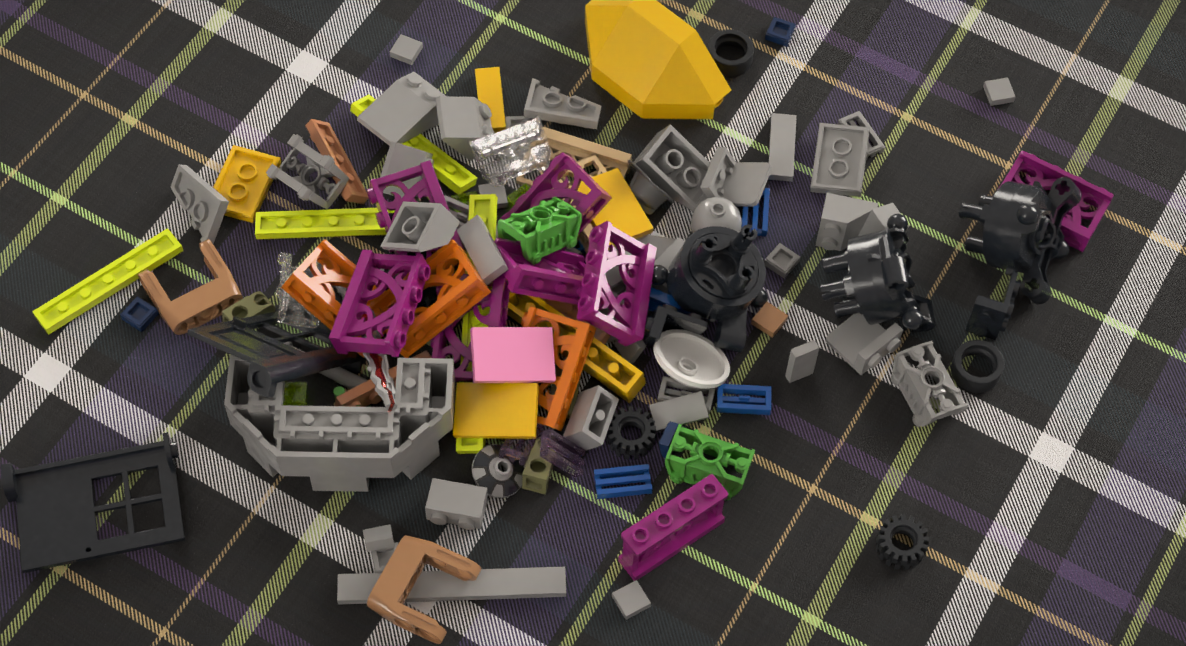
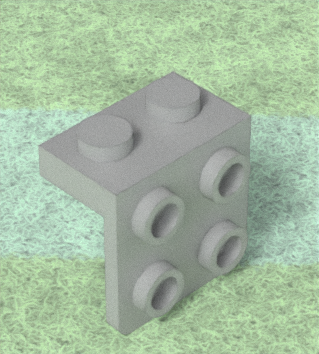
M717 147L700 188L707 198L722 197L731 201L735 206L754 207L759 203L772 167L767 162H736L726 147Z
M856 313L829 333L826 337V343L862 375L868 369L876 367L884 356L889 352H894L900 346L903 329L896 322L887 330L879 323L870 325L863 315Z

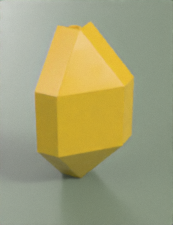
M591 0L585 5L591 78L594 82L643 119H713L714 109L722 103L724 97L731 91V88L698 32L657 0Z

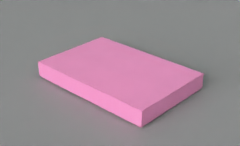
M472 327L470 329L473 383H554L556 381L552 327Z

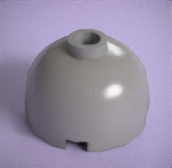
M711 197L699 203L694 209L690 229L691 233H694L705 227L721 226L740 232L742 219L739 209L731 201L722 197Z

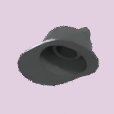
M627 160L635 172L629 187L646 214H652L665 201L673 203L672 198L656 186L634 162Z

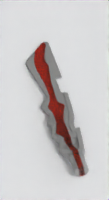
M363 314L362 318L364 317L368 321L367 314ZM378 330L373 331V338L375 339L381 338ZM366 334L361 335L362 338H367ZM363 353L369 362L367 370L371 372L370 379L375 384V391L384 401L386 410L394 411L397 408L394 399L396 392L393 377H390L388 372L389 363L387 355Z

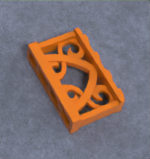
M324 239L292 273L281 288L332 330L341 304L335 299V292L332 286L348 288L356 265ZM316 262H318V263H320V264L322 265V267H321V272H322V274H321L320 271L318 270ZM308 267L314 275L312 278L304 273ZM376 297V298H374V299H371V300H368L367 306H369L370 303L373 302V301H374L375 299H377L378 297ZM363 314L362 318L364 317L368 321L367 314ZM357 352L364 358L363 352Z
M453 239L450 240L449 244L442 246L425 260L430 266V277L425 282L423 290L433 286L443 287L438 294L437 301L430 307L416 308L414 322L409 326L406 335V344L400 351V354L405 358L411 356L491 293V290L482 281L466 252ZM459 263L458 269L454 273V266ZM466 270L469 276L462 281L460 278ZM409 273L403 278V280H407ZM388 289L371 302L369 306L377 317L396 303V298L391 290Z
M530 306L529 311H526L523 315L521 326L538 327V324L543 321L551 323L554 329L553 347L555 364L563 370L561 377L557 376L554 383H542L539 386L538 403L549 412L547 418L537 416V423L562 431L596 328L588 323ZM559 324L577 329L575 335L560 336ZM559 347H561V353L564 351L569 352L566 360H560ZM551 384L556 385L557 389L554 395L550 394L549 389L545 395L543 394L548 386Z

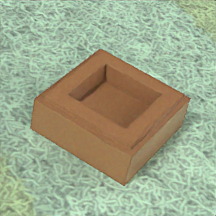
M766 302L752 318L751 324L773 338L788 320V315L769 302Z

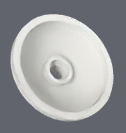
M672 329L662 332L660 339L654 343L653 350L658 364L671 378L681 384L698 389H709L722 385L729 376L730 364L720 348L714 347L713 342L701 335L687 330Z

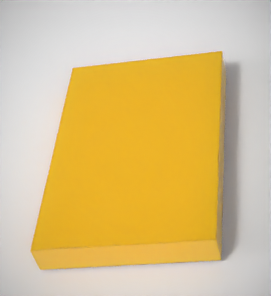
M235 145L232 146L213 186L216 191L229 201L225 216L254 223L256 212H259L274 180L268 177L266 172L271 164L278 168L280 167V157Z
M618 168L591 177L612 197L591 221L593 227L609 221L612 223V226L634 239L653 232L652 224ZM581 181L577 191L587 195L591 189Z
M457 383L453 436L455 438L536 439L538 383Z

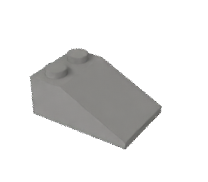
M412 72L396 80L358 116L357 121L389 146L391 141L402 144L439 124L435 98L445 95L420 75Z
M670 124L652 138L634 163L656 186L668 194L674 201L694 211L699 203L707 199V196L700 187L710 162Z

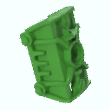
M552 197L550 201H540L538 206L521 213H512L510 218L505 220H498V238L521 241L523 257L535 265L541 261L542 257L564 247L568 249L575 247L582 222V214L567 202L557 197Z
M679 424L666 455L665 466L670 475V480L677 484L686 482L695 485L710 474H713L728 492V498L725 500H730L743 487L755 454V449L749 450L740 447L736 442L732 444L699 433L697 429L693 431L684 428ZM686 449L690 451L692 457L683 459L671 454L673 451L682 452ZM703 453L717 458L715 460H707ZM728 464L735 466V470L743 474L742 478L727 474L722 466L727 467Z

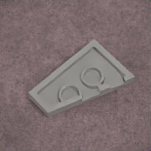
M532 78L523 117L597 129L601 106L576 95L569 97L561 94L560 89L554 86L550 89L541 86L539 80Z
M178 165L171 189L183 210H188L192 217L190 223L193 228L200 231L202 235L201 242L210 239L212 244H214L229 201L190 167Z

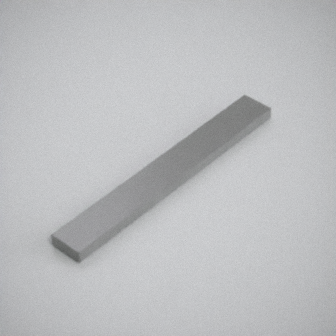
M565 567L482 569L475 581H463L444 571H422L405 602L566 597ZM381 573L338 574V604H367L368 597Z

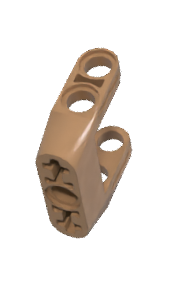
M210 239L199 243V246L204 255V262L215 279L172 301L168 298L153 272L147 269L137 274L143 288L154 306L158 309L160 316L177 335L185 334L188 332V329L197 328L222 315L223 310L243 299L230 270Z
M405 535L400 540L367 600V607L392 624L430 642L441 644L447 633L446 630L435 619L403 605L426 564L463 581H475L482 569L476 562L434 542Z

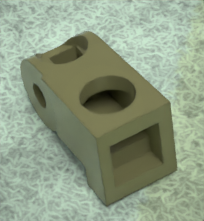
M258 291L223 310L222 318L223 322L233 320V317L241 319L275 312L276 308L263 292Z
M541 438L536 439L522 474L523 489L546 495L559 443Z

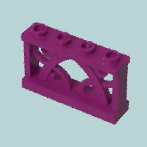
M1021 151L1002 184L1008 181L1025 184L1019 177V172L1021 171L1026 173L1025 180L1029 185H1033L1034 181L1040 182L1044 190H1051L1054 181L1058 178H1070L1080 189L1082 197L1080 202L1063 217L1060 230L1069 246L1083 252L1114 195L1102 187L1093 185L1079 176H1075L1056 165L1039 159L1033 154ZM1091 205L1097 207V210L1094 212L1081 211L1088 209ZM1081 218L1093 219L1088 228L1081 225Z
M562 152L552 159L547 170L533 181L530 189L525 194H522L516 200L514 207L500 219L510 218L512 213L524 212L540 205V201L551 200L552 197L565 198V202L571 206H576L575 209L582 214L579 235L612 197L571 156ZM568 170L574 174V183L571 189H568L570 181L567 176L563 183L559 182ZM581 180L591 189L587 195L577 191ZM564 247L560 250L565 251L567 247Z
M431 160L390 175L371 179L370 188L367 189L370 203H376L379 211L375 213L380 228L385 227L386 233L390 229L403 201L417 202L415 200L416 196L420 202L421 198L427 197L430 201L429 203H441L449 211ZM419 176L422 177V180L410 189L402 183ZM388 186H395L403 191L404 196L401 198L398 193L390 192L395 199L392 202H388L383 197V191ZM387 210H395L392 222ZM456 229L451 240L453 239L464 250ZM441 247L427 250L426 259L432 255V252H436ZM388 250L389 253L394 252L395 255H407L411 252ZM401 270L397 273V275L403 272H406V274H408L410 271Z
M606 221L594 227L589 235L590 242L585 258V272L581 281L582 290L577 305V319L581 322H588L617 338L618 343L629 346L644 338L657 247L650 243L646 245L612 226L611 222ZM609 242L615 244L616 248L612 244L609 245ZM625 251L629 252L631 255H625ZM619 266V273L626 285V292L614 297L605 273L611 268ZM605 308L609 309L607 315H604L603 313L598 311L603 310Z
M502 238L495 239L494 242L509 268L503 275L509 282L507 288L511 293L578 305L582 290L581 281L586 266L583 255L557 250L542 257L539 263L533 265L523 257L521 242Z
M362 250L329 335V339L338 354H348L350 351L392 355V357H399L401 349L406 344L409 326L414 322V312L417 304L422 299L423 287L430 277V266L426 263L422 254H416V256L376 254L373 250ZM380 269H390V271L387 274ZM401 270L410 271L407 280H403V278L407 275L406 272L398 274L395 277V279L394 276ZM386 288H389L396 298V303L387 311L374 318V314L367 306V302L380 296ZM363 314H367L368 321L364 317L362 318ZM389 329L385 339L373 338V331L378 330L379 334L384 337L383 332ZM366 334L367 338L355 337Z
M463 274L460 280L463 281L469 275ZM503 274L487 285L493 286L490 294L430 340L431 347L433 348L432 358L445 359L447 355H453L455 364L460 360L461 355L464 357L462 364L454 370L455 382H473V371H466L469 363L472 362L471 342L467 348L456 336L453 328L458 321L473 309L476 318L488 327H506L510 290L507 288L509 282ZM443 286L436 287L437 296ZM481 305L482 310L490 307V313L482 316L478 306ZM447 339H448V341H449L450 344H451V345H449V346H446V344H447Z
M713 474L702 479L621 533L623 551L618 556V561L634 581L640 579L724 523L725 517L722 515L724 500L728 498V492Z

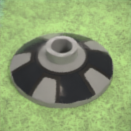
M493 444L484 447L476 454L472 462V476L477 486L487 488L489 496L506 498L515 494L521 488L524 464L514 450L504 445ZM498 464L505 468V472L498 469Z

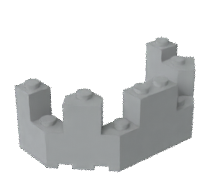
M230 355L224 405L231 426L243 437L247 452L272 477L277 473L281 476H309L313 491L369 492V478H394L400 472H403L412 479L440 456L438 441L453 429L456 400L453 359L397 358L395 388L397 408L391 411L389 407L387 411L385 407L283 405L285 381L277 383L273 397L266 398L251 390L247 382L250 363Z

